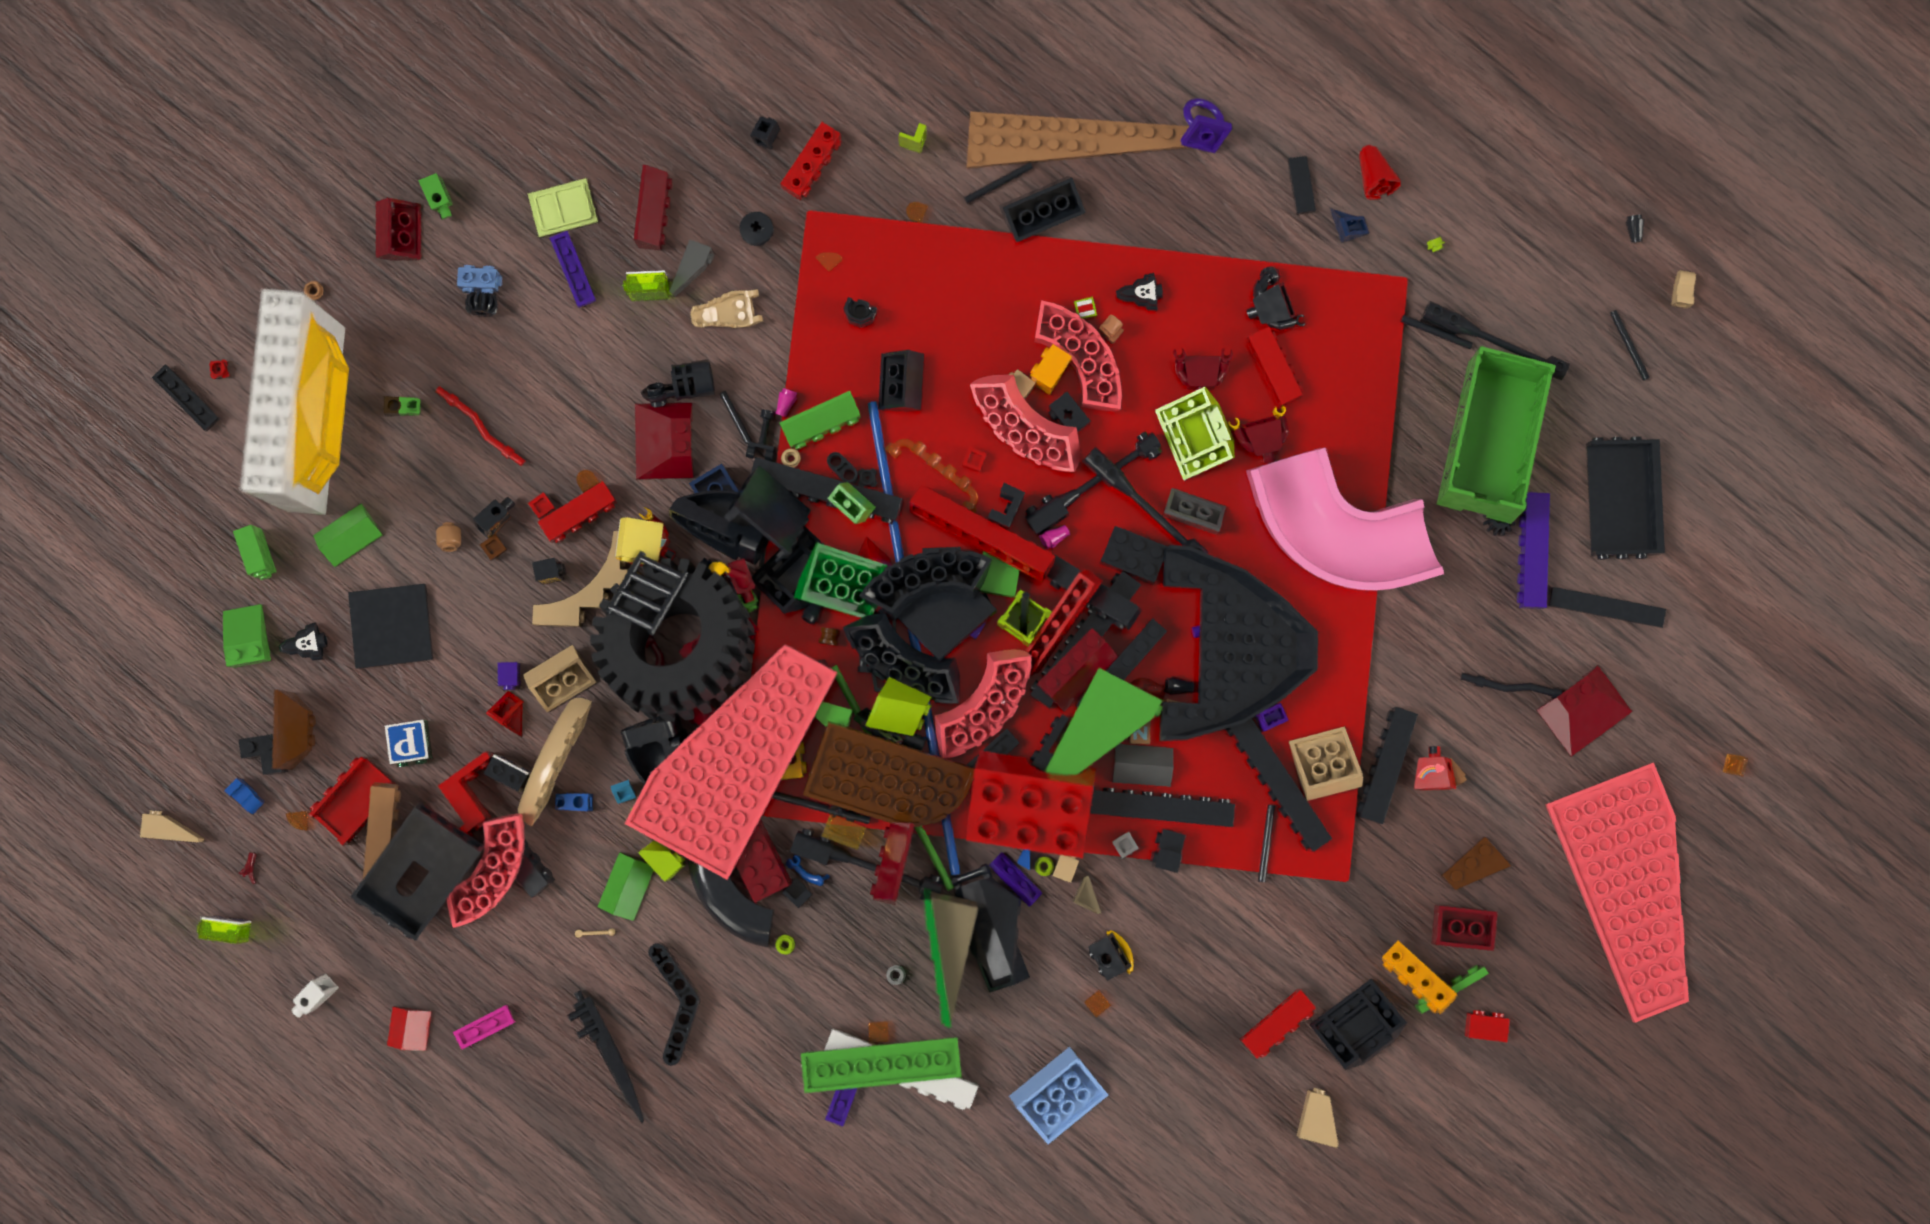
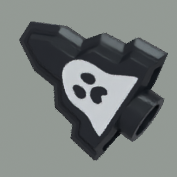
M1154 273L1145 274L1143 278L1135 280L1133 285H1125L1116 291V298L1124 302H1134L1138 307H1145L1147 311H1157L1158 299L1163 298L1162 284H1156Z
M314 622L307 624L305 629L297 631L295 637L282 642L279 645V650L281 653L289 655L299 654L302 658H311L312 661L323 660V648L328 646L327 637L324 632H319L317 623Z

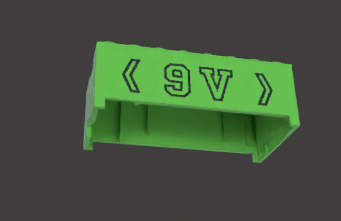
M1482 346L1479 347L1467 365L1436 505L1459 511L1463 509L1486 515V518L1510 524L1525 510L1526 495L1550 383L1556 365Z

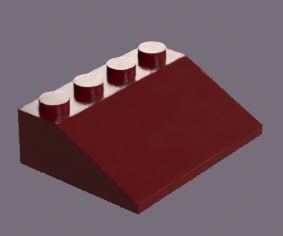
M891 823L890 827H886L883 837L887 839L886 845L881 846L879 857H882L881 865L877 864L874 875L878 876L877 883H872L870 891L874 901L891 905L896 904L914 829L913 823Z

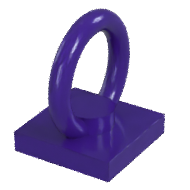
M1196 98L1189 100L1185 104L1183 114L1189 128L1180 139L1181 145L1215 153L1232 130V124L1225 122L1221 111L1207 100ZM1194 106L1204 107L1211 111L1216 119L1197 115L1194 119L1191 115V108Z

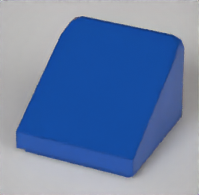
M1023 849L1017 863L1030 870V850Z

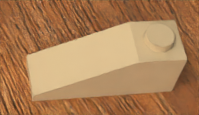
M150 810V814L142 815L140 837L204 842L202 836L170 816L162 815V811Z

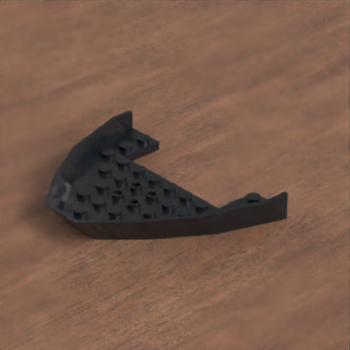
M1169 545L1164 548L1163 587L1200 589L1198 704L1161 702L1160 706L1163 708L1160 712V741L1188 740L1243 724L1283 700L1318 670V631L1284 597L1247 570L1195 548Z

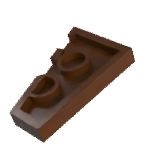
M1483 837L1441 876L1456 890L1511 865L1489 840Z

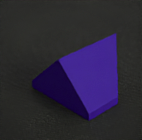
M1281 703L1274 704L1254 716L1261 732L1289 721Z

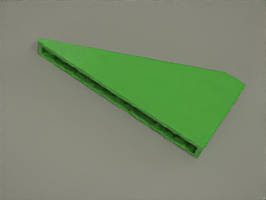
M1099 668L1045 772L1057 775L1079 774L1152 720L1154 716L1158 717L1163 708L1160 706L1162 700Z

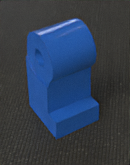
M236 778L224 790L251 814H254L264 804V801L242 778Z
M555 794V810L593 811V794Z

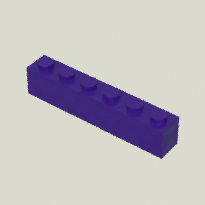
M1527 492L1526 507L1519 518V527H1522V532L1518 539V545L1521 546V554L1518 555V565H1521L1517 576V583L1520 584V592L1517 593V603H1519V608L1544 609L1547 608L1550 493Z

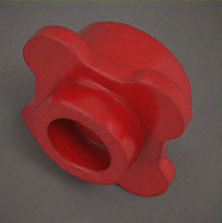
M224 359L221 361H211L209 363L210 377L212 379H217L218 377L227 378L229 376L227 371L228 361Z

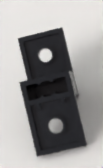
M1063 714L1060 718L1058 716L1055 717L1050 725L1053 728L1050 734L1045 733L1040 742L1043 746L1040 750L1036 749L1030 758L1033 761L1031 766L1040 771H1046L1053 757L1049 750L1068 721V717Z

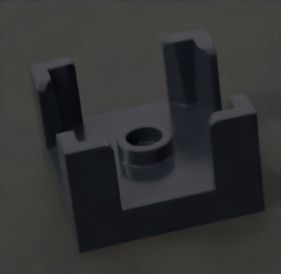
M1004 483L1001 488L1000 497L1012 503L1008 502L1004 510L1006 515L992 509L988 520L998 523L1002 528L1009 531L1024 499L1025 492Z

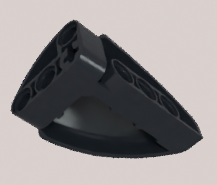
M703 491L679 497L673 502L669 508V516L690 534L733 560H737L739 557L753 565L758 563L770 540L739 513L730 522L724 518L738 492Z
M678 713L675 714V721L673 722L665 721L661 716H657L656 719L650 718L620 730L626 748L624 752L627 760L644 785L651 772L689 737L687 730L682 727Z

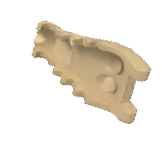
M758 290L730 291L721 297L708 301L707 304L693 306L691 310L693 325L695 327L744 328L762 322V315L755 316L752 298L759 296Z

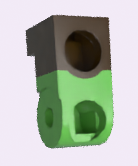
M384 396L383 413L385 416L420 415V399Z

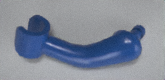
M795 855L793 857L794 863L790 858L786 861V866L789 869H795L804 880L815 885L822 886L824 884L823 881L830 878L828 874L821 877L820 875L808 873L800 865L799 856Z

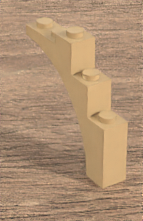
M618 531L613 532L612 546L607 560L590 584L565 600L551 604L533 605V625L582 627V623H585V611H582V608L601 609L599 605L604 598L609 601V593H606V590H610L615 583L620 585L628 570H622V567L626 566V562L617 560L615 557Z

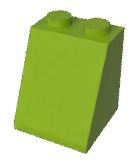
M889 677L877 697L866 726L913 736L916 730L920 731L925 720L922 717L923 715L927 716L931 705L928 704L931 697Z

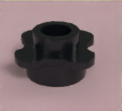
M873 468L870 470L860 469L858 471L860 476L858 485L860 487H875L877 485L875 480L877 471Z

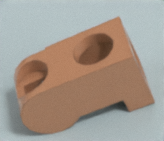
M1110 314L1100 326L1098 332L1113 344L1124 332L1121 328L1123 324Z

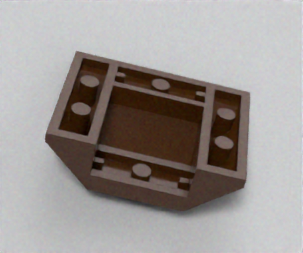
M274 690L273 769L293 770L312 751V746L315 745V735H312L316 719L313 711L295 693L283 690Z

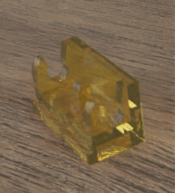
M830 814L822 837L858 850L866 827L846 821L838 816L832 818L831 816L833 815Z

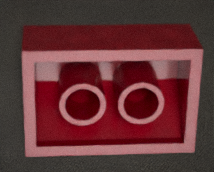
M385 198L376 202V258L391 261L421 260L420 203L394 198Z

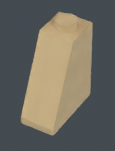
M1314 1088L1313 1091L1308 1090L1297 1136L1337 1148L1338 1139L1330 1097L1322 1089Z

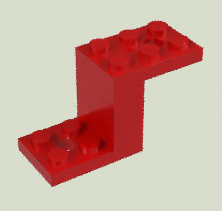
M485 751L438 785L464 822L460 829L471 837H474L473 833L475 831H482L484 829L483 822L492 819V817L466 781H473L479 776L478 772L483 769L486 770L493 755H495L493 752Z

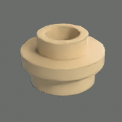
M787 449L783 452L781 460L784 465L795 468L799 465L801 457L795 449ZM794 456L795 460L793 462H789L788 457Z

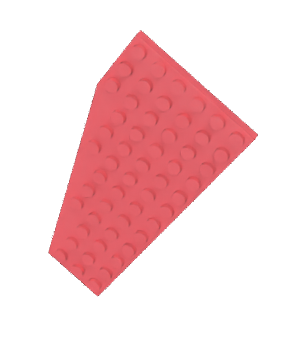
M784 645L758 672L651 772L625 824L728 880L838 672L794 648Z
M1655 764L1644 765L1545 804L1632 1021L1638 1022L1689 1002L1684 955V925L1679 885V854L1677 853L1676 816Z

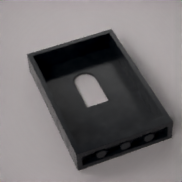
M419 801L350 897L358 905L369 909L373 915L384 919L389 926L403 932L405 937L416 941L485 846ZM414 860L430 872L412 895L403 896L397 891L396 885Z

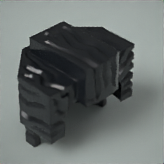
M850 297L847 298L844 306V313L849 324L859 328L872 324L878 312L877 307H870V303L858 299L857 302H854Z

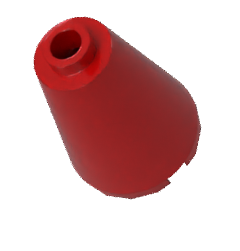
M1364 146L1359 153L1366 198L1378 200L1381 199L1380 195L1382 194L1391 195L1400 188V178L1376 146Z

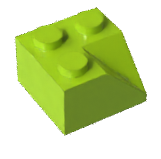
M655 840L639 852L664 882L670 881L686 866L684 863L686 859L681 854L674 852Z

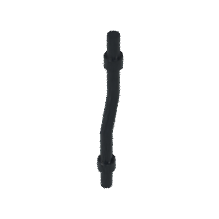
M1463 672L1460 680L1474 683V686L1481 688L1485 686L1503 692L1530 690L1551 696L1552 699L1563 693L1562 689L1555 687L1552 689L1533 683L1506 685L1485 679L1481 675L1473 676Z

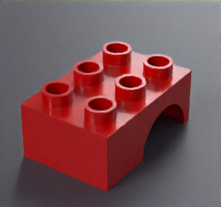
M980 751L974 771L966 841L1083 858L1096 768L1088 767L1085 772L1075 775H1057L1032 767L1025 757Z

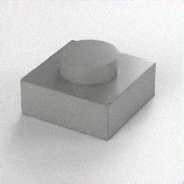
M1129 832L1112 841L1121 858L1139 849Z

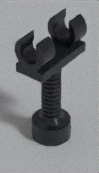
M761 409L760 417L763 419L759 442H748L746 457L754 458L755 448L766 450L764 460L773 461L775 447L766 445V437L769 432V424L772 420H775L776 412Z

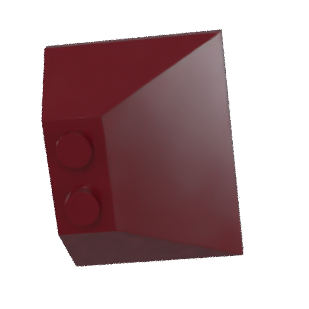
M667 403L661 407H652L650 404H635L636 480L694 478L691 441L692 403Z
M1598 665L1584 674L1582 679L1559 696L1550 699L1536 710L1570 757L1632 712Z

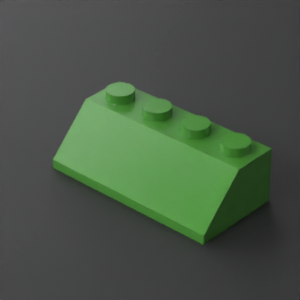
M848 391L780 422V425L791 449L799 450L805 447L806 443L811 440L816 442L823 439L824 434L829 432L834 434L840 431L841 427L846 424L852 426L858 423V419L861 416L851 392Z

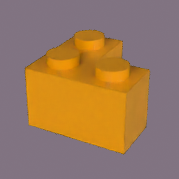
M1053 344L1050 349L1046 347L1041 355L1043 360L1040 364L1036 363L1030 372L1031 380L1036 383L1035 386L1049 395L1072 359L1071 355Z

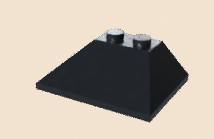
M806 526L802 527L804 530L797 537L798 541L791 548L792 552L786 559L781 558L778 562L775 561L776 555L781 550L779 549L752 576L754 584L784 614L805 609L810 604L809 602L794 598L800 576L816 543H823Z
M1370 979L1309 1025L1343 1069L1348 1070L1365 1064L1392 1044L1405 1028L1407 1022L1374 981Z

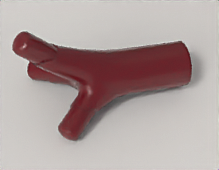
M249 852L246 864L239 874L242 877H246L248 874L252 884H255L253 866L257 854Z

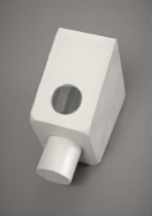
M327 974L312 980L293 999L296 1005L292 1008V1013L299 1018L303 1014L307 1015L323 1004L339 987Z

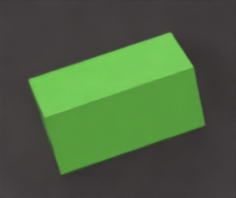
M361 503L313 536L319 550L336 567L383 534Z
M619 852L598 907L613 915L634 921L654 872L653 868L646 862Z

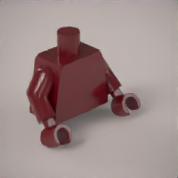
M1183 348L1181 355H1177L1174 349L1176 375L1182 384L1187 385L1188 390L1197 391L1203 387H1206L1208 390H1214L1227 375L1229 360L1233 357V351L1231 350L1228 356L1224 355L1225 348L1221 350V356H1186Z

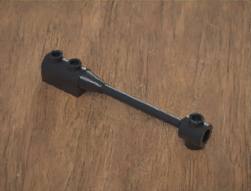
M1432 301L1428 302L1420 319L1421 322L1450 334L1456 335L1460 333L1479 337L1519 356L1556 365L1552 378L1561 381L1565 377L1570 363L1554 356H1550L1547 359L1484 332L1466 319L1465 316Z
M1146 431L1136 437L1138 441L1135 443V450L1114 464L1121 469L1139 456L1145 459L1148 458L1150 461L1155 459L1162 453V446L1157 437L1152 432L1149 434ZM1096 475L1077 489L1054 497L1051 494L1041 500L1043 503L1041 506L1036 508L1033 505L1025 511L1027 513L1024 516L1025 520L1038 537L1044 531L1069 516L1067 508L1080 495L1102 480Z
M1094 447L1082 460L1108 487H1114L1128 497L1130 496L1182 546H1190L1204 553L1209 552L1195 538L1187 540L1135 491L1124 475V472L1097 447Z
M803 828L802 831L798 830L790 850L791 853L827 865L829 859L843 863H851L875 872L877 864L852 856L831 842V837L821 834L820 838L813 835L814 831ZM903 874L901 882L918 888L921 900H924V888L931 889V892L940 894L944 884L941 882V877L930 874V877L925 876L921 880Z

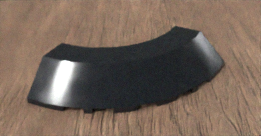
M957 549L925 550L923 553L911 554L901 558L899 562L884 568L881 574L874 577L866 585L859 596L880 614L886 613L887 617L894 621L909 605L929 595L956 593L975 599L985 582L992 559L975 552H965Z
M886 613L867 615L843 627L851 647L856 649L861 656L860 660L863 663L866 662L873 669L872 672L882 681L884 679L887 681L889 677L930 696L931 700H935V703H959L960 673L955 658H943L939 662L934 656L913 648L896 633Z

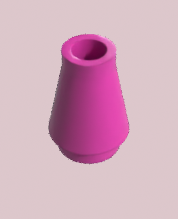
M782 388V391H779L775 414L786 417L797 399V393Z
M1063 525L1062 527L1044 531L1040 535V540L1046 549H1053L1070 533L1068 528Z

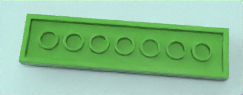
M957 1037L801 1053L804 1093L961 1077Z

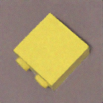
M628 517L621 518L615 557L622 558L621 561L633 562L638 553L643 551L646 554L645 556L658 562L663 523Z

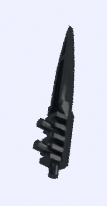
M579 990L574 993L578 1001L572 1005L575 1011L568 1014L567 1017L570 1022L580 1018L584 1028L576 1032L578 1038L581 1039L589 1035L591 1042L596 1041L595 1046L612 1077L642 1124L644 1118L620 1052L592 998L588 997L585 999L583 993Z

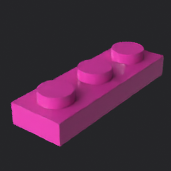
M505 1005L453 1033L462 1050L515 1023V1020L508 1006Z

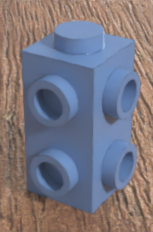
M464 265V268L458 267L457 287L463 293L470 294L474 291H481L493 294V292H499V286H502V275L494 267L483 266V268H475L473 265Z

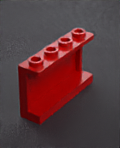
M363 756L360 758L356 757L350 763L351 768L338 776L336 779L338 782L334 787L330 786L323 795L325 797L321 801H316L310 808L312 811L309 813V816L318 820L338 838L337 841L342 846H347L368 823L371 786L374 782L395 784L370 760Z

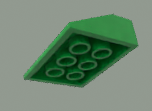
M816 543L800 576L794 598L857 618L872 615L875 609L860 598L859 595L874 577H877L884 571L887 565Z

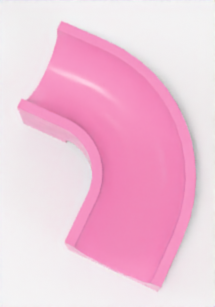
M1326 448L1314 449L1246 470L1256 506L1259 508L1263 522L1270 535L1290 559L1311 574L1340 586L1360 590L1393 589L1444 574L1443 567L1439 564L1427 534L1423 515V508L1425 507L1423 500L1412 499L1373 512H1364L1354 508L1344 500L1337 488Z

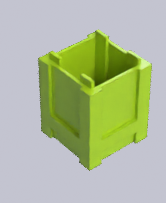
M1020 590L1005 614L998 620L997 626L1006 630L1028 647L1052 611L1042 608L1029 598V623L1027 635H1023L1019 632V617L1021 615L1023 593Z

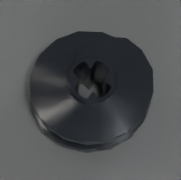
M751 212L745 215L739 226L743 240L753 246L764 245L771 239L774 232L771 219L761 212ZM759 226L760 230L754 232L753 228Z

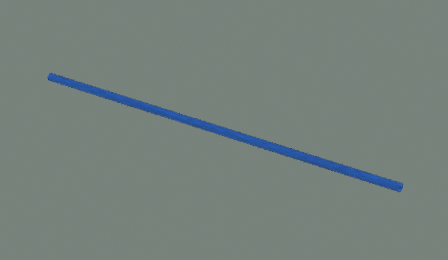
M869 402L867 404L883 493L893 496L877 402ZM893 521L892 524H889L895 562L897 563L900 561L899 559L904 558L899 524ZM908 630L910 646L921 651L919 640ZM930 708L927 716L923 715L929 753L940 757L932 710ZM949 814L941 822L951 875H957L961 873Z

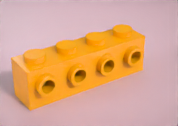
M1397 941L1382 956V961L1384 962L1382 965L1389 972L1394 971L1398 975L1397 979L1404 986L1408 984L1413 989L1411 992L1418 999L1423 998L1427 1002L1426 1006L1433 1013L1437 1011L1441 1015L1457 998V994L1400 941Z

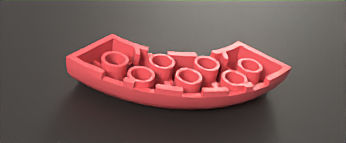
M1041 300L1034 342L1049 347L1053 344L1072 356L1070 364L1079 378L1082 390L1081 407L1103 411H1119L1122 399L1119 370L1109 346L1105 343L1099 332L1078 314L1060 305Z
M1014 375L986 376L970 384L976 405L980 407L984 414V420L989 422L994 429L993 432L1002 442L1005 441L1013 448L1012 450L1018 455L1034 460L1035 464L1047 465L1055 470L1075 472L1080 460L1077 428L1053 423L1034 411L1021 395Z
M1004 650L987 653L986 670L975 692L958 707L935 715L936 738L942 758L956 757L966 753L967 750L975 746L979 747L982 745L981 742L997 734L1003 728L1002 725L1008 718L1014 715L1019 707L1018 703L1022 695L1026 692V683L1030 677L1031 655L1028 652Z
M521 813L492 818L483 822L485 836L483 857L480 859L473 874L462 883L457 884L446 899L453 928L470 923L485 915L499 903L512 886L518 874L524 851V824Z

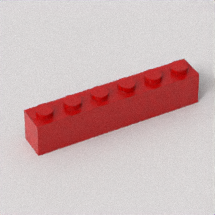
M1087 569L1079 572L1026 649V652L1031 655V675L1042 670L1102 583V580Z

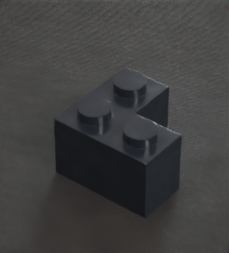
M273 734L238 739L241 759L260 757L263 775L288 772L286 769H273Z
M1166 829L1157 832L1155 843L1158 845L1156 851H1152L1150 862H1153L1152 866L1178 873L1186 835Z

